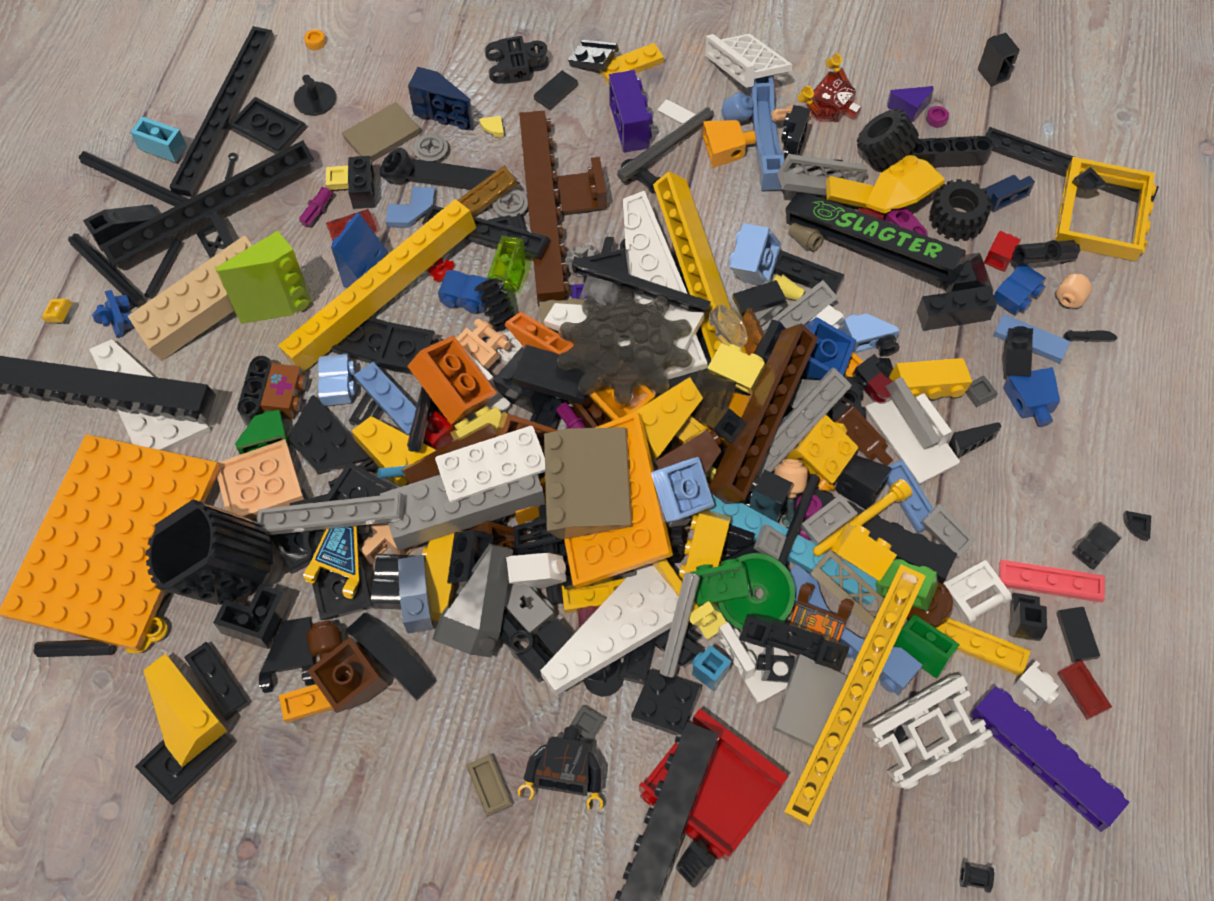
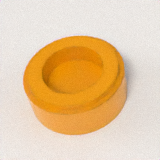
M313 29L304 35L306 47L311 50H319L326 44L325 35L321 30Z

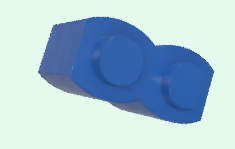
M1027 265L1018 266L996 290L994 294L996 303L1014 315H1017L1020 311L1025 312L1032 303L1031 299L1034 296L1038 298L1044 291L1046 286L1043 284L1046 277Z
M447 270L438 291L440 302L449 308L463 307L471 313L484 312L485 308H482L481 304L486 299L479 300L478 295L483 292L475 291L474 288L488 279L477 275H467L455 270Z

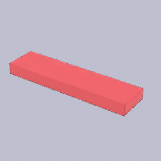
M1007 560L999 562L998 577L1006 588L1101 603L1105 600V575Z

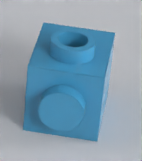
M709 645L704 653L700 651L692 661V675L713 691L729 672L731 660Z

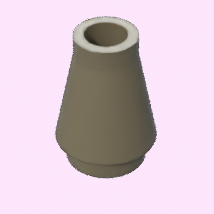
M793 223L789 228L788 234L808 251L817 250L823 241V235L817 229Z

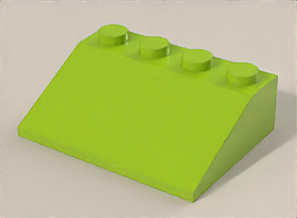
M279 231L272 233L215 268L241 324L294 315L313 303L295 252Z

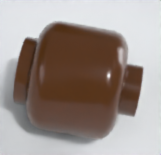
M332 621L314 623L311 625L312 629L306 634L310 655L320 657V660L343 643L341 629L338 625L333 624Z

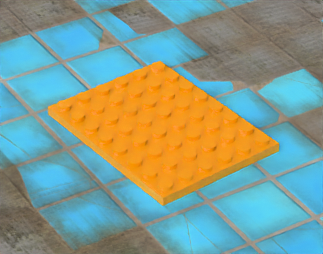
M85 434L0 607V616L140 652L166 592L155 587L157 584L152 583L150 579L153 576L148 575L147 570L150 569L149 566H146V560L149 559V556H146V550L150 548V545H147L148 540L155 532L156 523L192 499L205 503L219 472L220 465L214 461Z

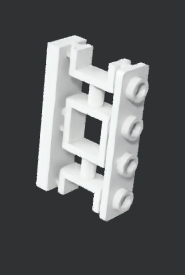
M950 675L862 726L866 735L872 738L874 747L881 748L888 744L898 765L887 771L888 775L892 777L891 782L893 786L904 789L916 786L919 783L918 779L925 775L931 776L941 771L943 764L960 760L964 757L965 751L970 748L977 749L987 743L986 739L993 735L991 730L986 729L984 726L986 723L983 719H975L970 722L960 703L961 700L971 695L969 690L965 689L968 684L964 676ZM944 699L947 700L953 713L944 717L939 707L934 706ZM933 718L943 739L925 749L915 727ZM959 723L963 733H970L958 741L950 729L951 726ZM902 725L908 739L899 744L894 733L888 732ZM914 749L918 758L924 761L911 768L905 753Z

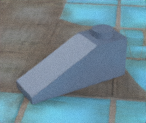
M424 555L398 559L400 603L403 624L407 633L434 629Z

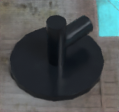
M304 75L302 77L304 85L299 87L293 98L297 110L308 116L322 115L330 111L336 102L335 90L329 84L314 81L310 75Z

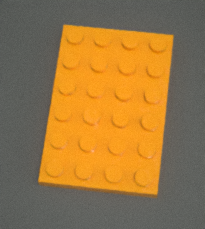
M638 412L595 427L627 428L632 527L564 539L572 583L576 588L673 556L663 509L651 475L654 469L643 420Z

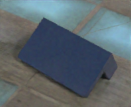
M1012 175L984 188L987 191L986 195H990L991 211H998L1029 196L1035 183L1032 177L1028 176L1019 180L1016 175Z

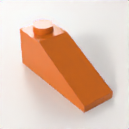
M521 311L505 322L507 329L523 347L530 345L567 357L575 355V343Z

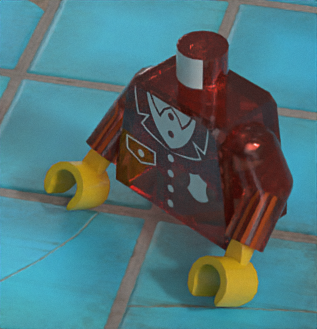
M838 53L832 55V58L830 57L826 60L827 68L833 69L834 72L830 71L814 90L810 86H805L798 95L799 102H806L807 108L811 109V114L818 120L839 122L845 114L856 118L862 108L854 103L856 90L848 80L843 68L839 67L842 63V57Z

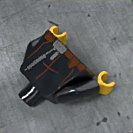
M564 728L562 738L550 737L547 744L541 745L529 757L523 778L525 784L521 785L518 789L519 797H522L525 787L531 790L529 800L536 796V788L587 796L588 792H591L586 801L588 810H590L589 802L592 799H598L600 802L599 810L602 809L603 801L599 796V792L602 791V769L595 754L588 751V743L578 741L580 731L577 728Z

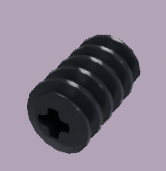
M498 278L488 279L474 288L475 291L483 292L478 295V299H486L481 304V307L489 308L484 314L486 317L493 316L488 322L491 325L496 324V327H494L495 331L506 329L505 322L516 315L514 314V307L510 305V298L506 297L508 292L503 288L504 282Z

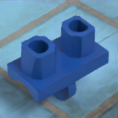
M112 290L105 291L107 301L104 305H98L97 310L93 312L94 322L103 324L105 327L109 326L111 322L116 338L123 337L124 330L135 328L128 318V315L133 312L121 314V311L129 310V300L127 295L114 296Z

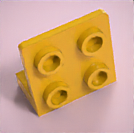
M825 414L785 458L804 459L831 484L835 482L857 451L858 446Z

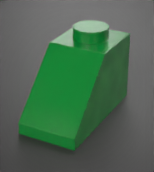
M280 410L266 411L252 419L235 443L240 455L284 439L288 446H290L285 421Z

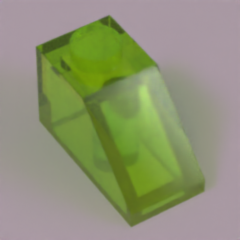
M502 235L487 278H498L504 282V289L519 292L525 274L524 241L521 238Z

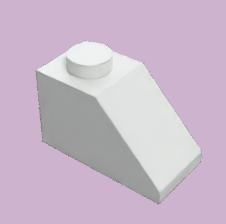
M540 553L506 557L509 583L542 589L566 582V565L563 556Z

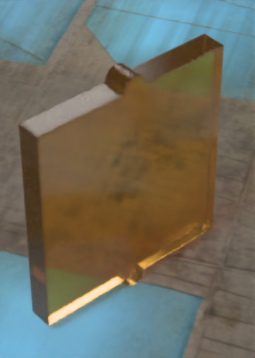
M748 308L738 326V330L746 353L750 356L755 354L764 336V332L760 326V320L757 319L753 309Z

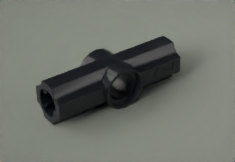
M1051 240L1043 243L1020 244L1015 246L1012 256L1013 261L1018 266L1072 261L1078 258L1080 245L1075 240Z
M504 609L499 638L510 649L513 657L519 660L538 682L544 681L540 670L550 661L549 657L533 641L531 634L525 631L509 612ZM523 641L529 644L527 648L522 650L515 647L517 643Z

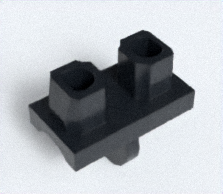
M691 622L687 627L678 662L683 668L691 663L701 651V648L688 639L690 638L697 642L701 637L694 632L696 626L692 625ZM670 629L658 635L654 641V645L663 652H665Z

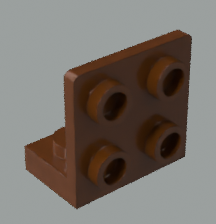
M600 157L591 158V167H587L586 173L557 176L563 214L607 209V194Z

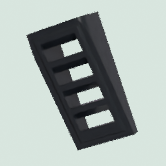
M1000 422L954 432L948 445L957 458H960L996 438L1002 426Z
M692 842L678 861L676 870L691 887L695 888L710 874L713 862L696 843Z

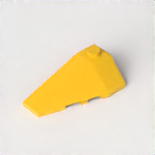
M166 653L143 670L165 746L183 767L226 733L227 729Z

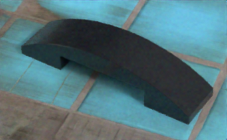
M363 613L345 630L416 701L436 683L420 663L366 613Z
M747 614L739 635L740 641L765 648V644H769L772 647L814 659L815 664L841 671L850 648L849 645L816 630L788 621L754 614Z

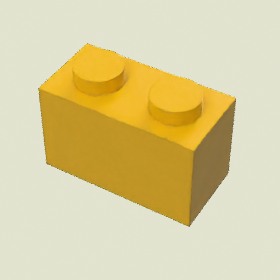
M847 524L830 550L880 581L897 556L890 551L892 545L881 538H878L877 541L869 537L871 532L859 524L855 527Z

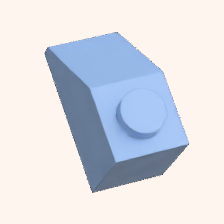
M867 313L851 315L844 319L841 330L856 339L853 348L854 353L877 348L875 344L880 338L894 335L897 339L899 333L898 327Z

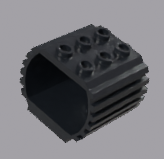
M192 499L155 524V532L149 538L147 544L150 545V548L146 550V556H149V559L146 560V566L150 567L147 570L148 575L153 576L150 578L152 583L157 584L155 587L162 591L214 605H222L224 599L233 602L234 599L242 594L252 591L255 586L264 581L266 574L271 571L269 562L272 561V555L269 552L272 550V545L268 544L271 540L269 536L264 535L267 531L261 528L262 525L260 523Z

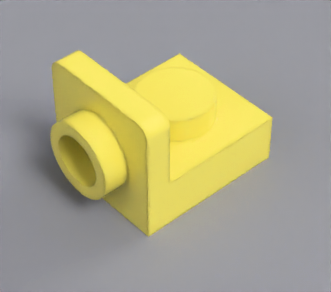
M710 601L691 612L689 619L692 625L699 626L706 639H711L717 635L719 627L727 623L718 606Z

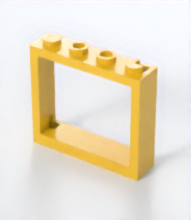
M1073 157L1066 172L1054 240H1075L1080 245V250L1136 261L1141 253H1145V247L1148 244V240H1145V234H1148L1151 225L1148 215L1152 213L1154 206L1151 196L1154 195L1157 187L1153 184L1155 173ZM1091 167L1106 183L1140 190L1132 244L1069 231L1077 186L1072 183L1075 177Z

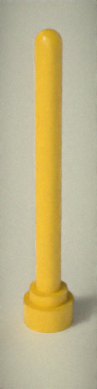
M897 480L891 485V489H889V493L847 524L853 527L857 524L862 526L893 502L905 501L912 496L911 487L905 480ZM846 525L815 546L813 554L821 556L831 549Z

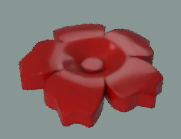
M440 258L433 266L427 269V272L433 277L434 281L441 282L446 271L453 270L455 264L449 260L443 262V259Z

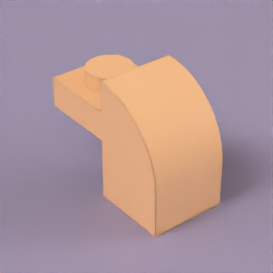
M378 523L371 525L374 536L367 538L363 542L360 553L363 559L371 566L376 561L377 554H383L388 548L396 555H409L418 545L398 551L393 541L389 524Z

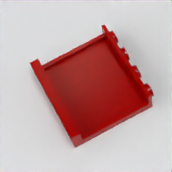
M699 708L693 716L691 723L719 734L720 739L685 834L693 841L698 842L700 840L707 845L708 848L706 850L717 860L723 858L727 862L784 786L789 776ZM678 743L671 747L644 783L641 781L639 784L640 797L652 807L658 797L654 796L656 787L660 780H665L668 770L664 769L670 753L675 754Z

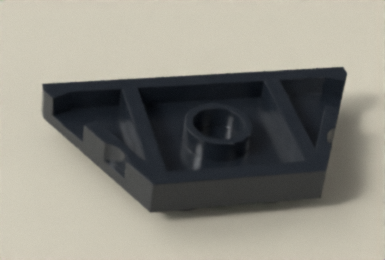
M314 395L310 397L287 437L291 445L318 475L328 473L333 469H344L349 461L357 463L364 462L370 458Z

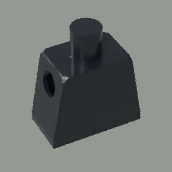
M853 455L838 476L835 489L856 504L868 509L884 490L892 468L864 457Z

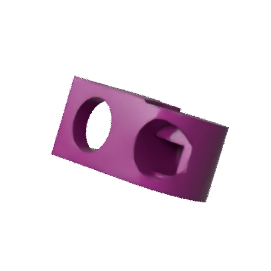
M906 207L895 208L887 214L884 220L928 236L925 227Z

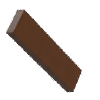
M486 423L404 467L401 471L408 485L440 475L435 460L437 456L497 436L492 425Z

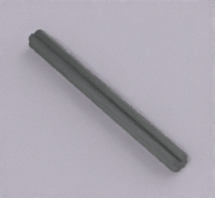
M709 107L704 108L618 170V178L626 181L635 175L641 168L646 167L703 126L704 121H710L714 115L713 110Z

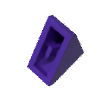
M933 86L890 90L887 107L891 110H903L908 118L914 122L930 104L934 88Z

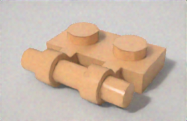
M478 318L474 322V326L477 328L473 332L466 328L456 339L487 370L500 357L495 350L500 347L508 350L511 343L507 341V337L503 333L496 332L493 329V325ZM488 336L490 339L485 343L482 338Z

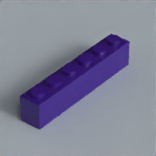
M995 686L969 715L973 720L983 719L986 723L984 725L986 729L991 730L992 736L1100 832L1110 827L1130 803L1124 798V794L1120 789L1109 785L1101 778L1102 776L1097 769L1087 766L1079 759V755L1075 750L1064 746L1052 730L1041 726L1030 711L1018 706L1007 691Z

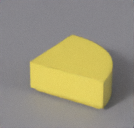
M501 116L479 119L483 131L493 134L494 137H504Z

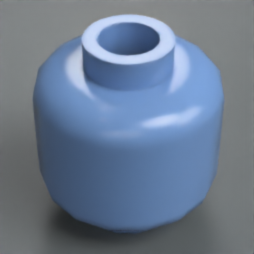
M737 92L723 101L721 114L725 121L737 120L739 123H742L753 115L754 102L750 96Z

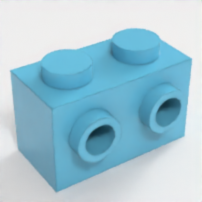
M141 117L130 132L139 150L173 162H177L187 147L180 129L145 117Z

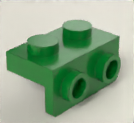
M737 559L722 561V566L700 565L696 567V571L690 572L700 576L696 592L698 606H702L708 601L715 604L750 597L751 593L745 565L742 562H737Z

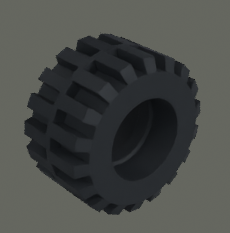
M893 109L885 111L869 121L859 133L857 145L873 167L886 168L902 160L914 149L915 144L919 140V133L903 110Z
M957 179L956 182L953 180L948 181L947 185H941L935 194L929 212L932 227L937 228L938 234H944L947 239L950 237L954 238V241H959V239L966 241L969 240V237L972 239L977 237V234L982 232L991 212L992 203L990 202V195H986L987 191L984 188L981 189L979 184H973L970 180H966V182L962 181V179ZM954 208H960L965 210L966 212H960L955 210Z

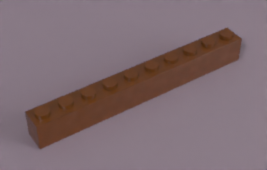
M545 110L519 113L530 231L548 236L550 239V243L541 260L533 258L538 307L540 306L539 302H546L548 300L562 301L565 300V295H569L568 281H563V276H567L566 262H561V257H565L564 243H559V238H563L562 224L557 225V220H561L560 206L555 207V202H559L558 188L553 189V184H557L556 171L551 170V167H555L554 153L549 152V150L553 149L552 136H548V133L551 132L550 119H546Z

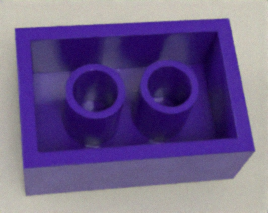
M635 70L609 74V105L623 153L649 148V139H652V131L649 126L653 124L651 111L646 109L648 107L645 94L642 95L641 93L642 82L640 78H637Z

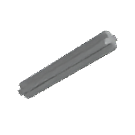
M686 572L684 574L660 668V674L666 677H674L676 674L700 576L694 573Z

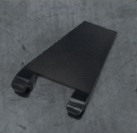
M310 617L283 621L259 674V687L263 693L273 692L272 673L302 668V679L305 685H315L314 680L307 672L314 665L313 656L309 653L306 638L307 632L311 629Z

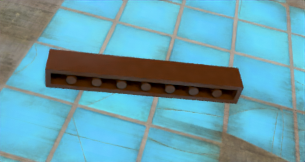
M802 323L782 330L741 417L747 424L736 439L729 443L709 485L710 492L725 504L746 499L818 340V337Z

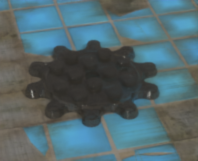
M622 288L617 294V301L610 305H602L594 298H587L582 304V311L586 315V319L580 323L565 322L559 328V336L564 340L571 341L574 347L559 355L557 366L562 370L577 368L583 371L584 376L578 384V390L581 394L590 395L601 386H609L614 390L616 402L627 404L633 398L634 389L640 385L649 386L655 393L666 392L670 384L664 376L665 370L671 366L688 367L692 363L691 354L687 350L676 346L678 339L686 337L691 333L692 326L685 319L671 321L664 318L665 313L670 308V303L664 296H658L648 304H641L635 302L634 293L629 288ZM630 340V344L628 346L618 345V341L621 342Z

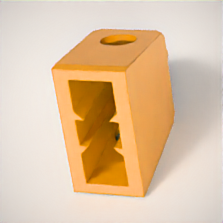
M737 120L703 122L702 137L712 168L744 158L746 145L756 143L754 130L742 132L740 123Z

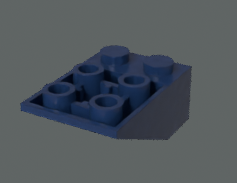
M417 67L408 84L413 114L420 118H427L439 123H446L473 131L474 121L470 98L439 72Z

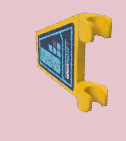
M357 526L326 529L310 564L303 574L306 582L314 584L320 568H324L349 578L343 587L342 593L346 598H354L359 585Z

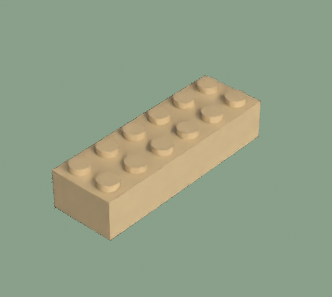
M245 235L128 315V318L148 349L161 361L234 311L215 268L253 245Z

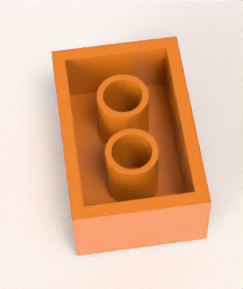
M454 335L422 349L407 366L451 425L483 408L497 394Z

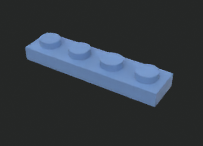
M374 362L354 374L355 380L399 429L409 436L416 407Z

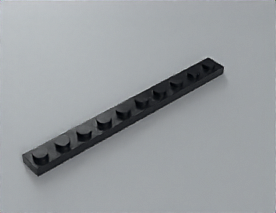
M255 26L251 28L169 186L171 191L181 195L193 196L274 37L272 30Z

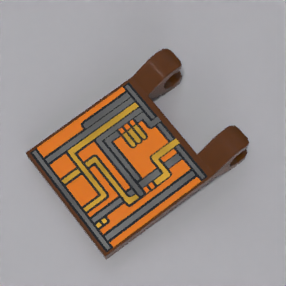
M808 582L802 584L790 622L816 630L840 641L853 609L854 601L845 598L840 603L838 613L834 614L810 604L809 601L815 586Z

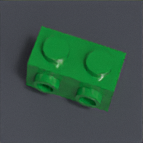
M914 614L902 628L893 647L905 650L922 664L921 669L937 679L950 663L960 644Z

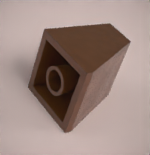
M704 428L656 458L655 463L659 469L699 457L704 474L706 475L721 452L719 445L722 442L715 431L711 430L709 432L708 429Z

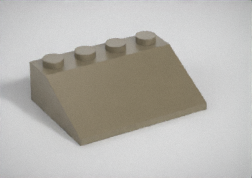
M571 428L545 433L547 531L563 540L632 527L627 428Z

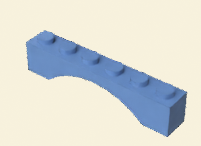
M769 75L754 79V86L748 87V92L754 102L752 123L756 136L755 147L761 190H780L782 188L777 172L784 162V155L778 141L776 122L772 121L771 112L775 110L773 76Z
M796 565L790 571L796 589L795 604L792 610L795 608L801 585L808 582L815 586L809 603L830 612L820 593L818 581L799 565ZM845 628L840 641L850 647L846 657L856 660L865 640ZM893 647L878 680L881 681L880 684L885 690L890 693L894 692L899 696L919 672L922 664L902 648Z

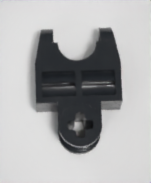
M522 36L504 38L489 43L484 50L485 57L490 61L499 62L489 69L490 80L498 84L530 80V72L545 70L549 65V59L546 56L548 51L547 45L539 40L524 43ZM491 50H499L496 53H489ZM495 73H503L500 76H494Z

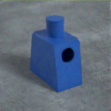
M1053 367L1031 371V376H1008L1003 389L1021 418L1035 416L1039 426H1046L1052 423L1053 419L1050 413H1053L1060 403Z

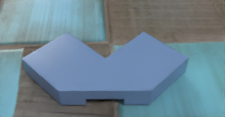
M412 187L410 205L388 204L387 227H411L418 218L424 214L426 215L431 205H434L435 187Z

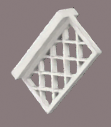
M714 34L706 36L705 56L746 88L754 86V79L792 71V64L751 34L726 39H719Z

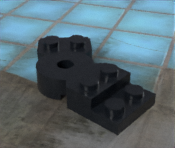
M349 461L323 502L380 496V493L393 490V486ZM372 524L357 526V536L368 533ZM326 529L304 531L303 545L311 558H313ZM359 555V585L353 599L344 597L342 593L343 587L349 578L320 568L318 577L312 585L321 621L373 608L363 560Z

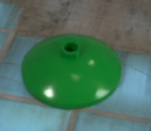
M752 553L736 558L737 562H742L746 567L751 596L718 603L724 617L741 630L747 614L767 616L785 621L794 607L796 598L795 583L789 570L779 560L765 554ZM757 589H762L763 596L760 599L755 596Z

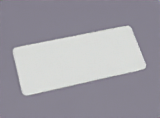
M665 100L658 108V111L681 123H685L696 115L669 100Z

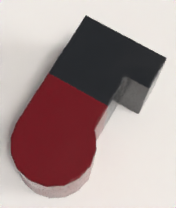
M873 354L858 365L852 375L853 377L858 376V383L863 386V389L876 403L885 404L892 398L885 386L893 381L886 378L877 366L880 360Z

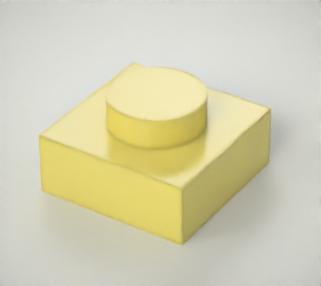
M348 166L326 167V188L330 190L348 189Z

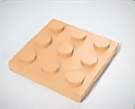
M285 439L218 462L220 469L217 478L225 510L252 520L257 518L258 509L290 506L292 502L304 500L291 453Z

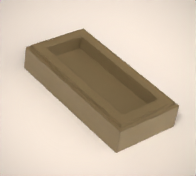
M491 754L466 765L486 817L512 807Z

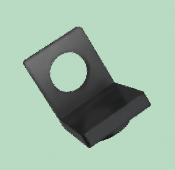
M765 644L763 653L758 654L757 670L761 671V681L788 683L794 666V657L771 655V645ZM776 662L785 663L788 667L787 674L784 676L776 675L773 671V665Z

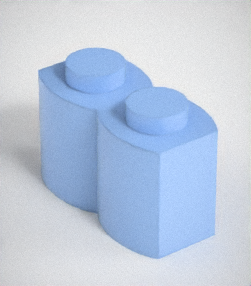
M348 354L319 357L318 392L323 406L352 403V395H356L355 382L352 381V375L356 374L354 361H350Z

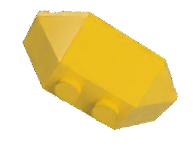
M908 155L880 173L866 202V207L881 213H887L891 209L917 203L943 185L945 179L927 161L913 155Z

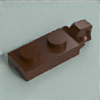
M853 405L849 406L833 421L845 425L847 429L846 435L870 460L873 461L877 457L886 466L893 460L885 451L888 447L886 440Z

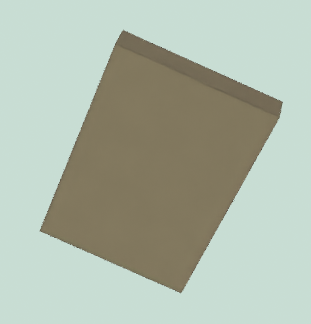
M394 102L342 132V135L359 156H371V160L374 161L421 132L418 125L397 102Z

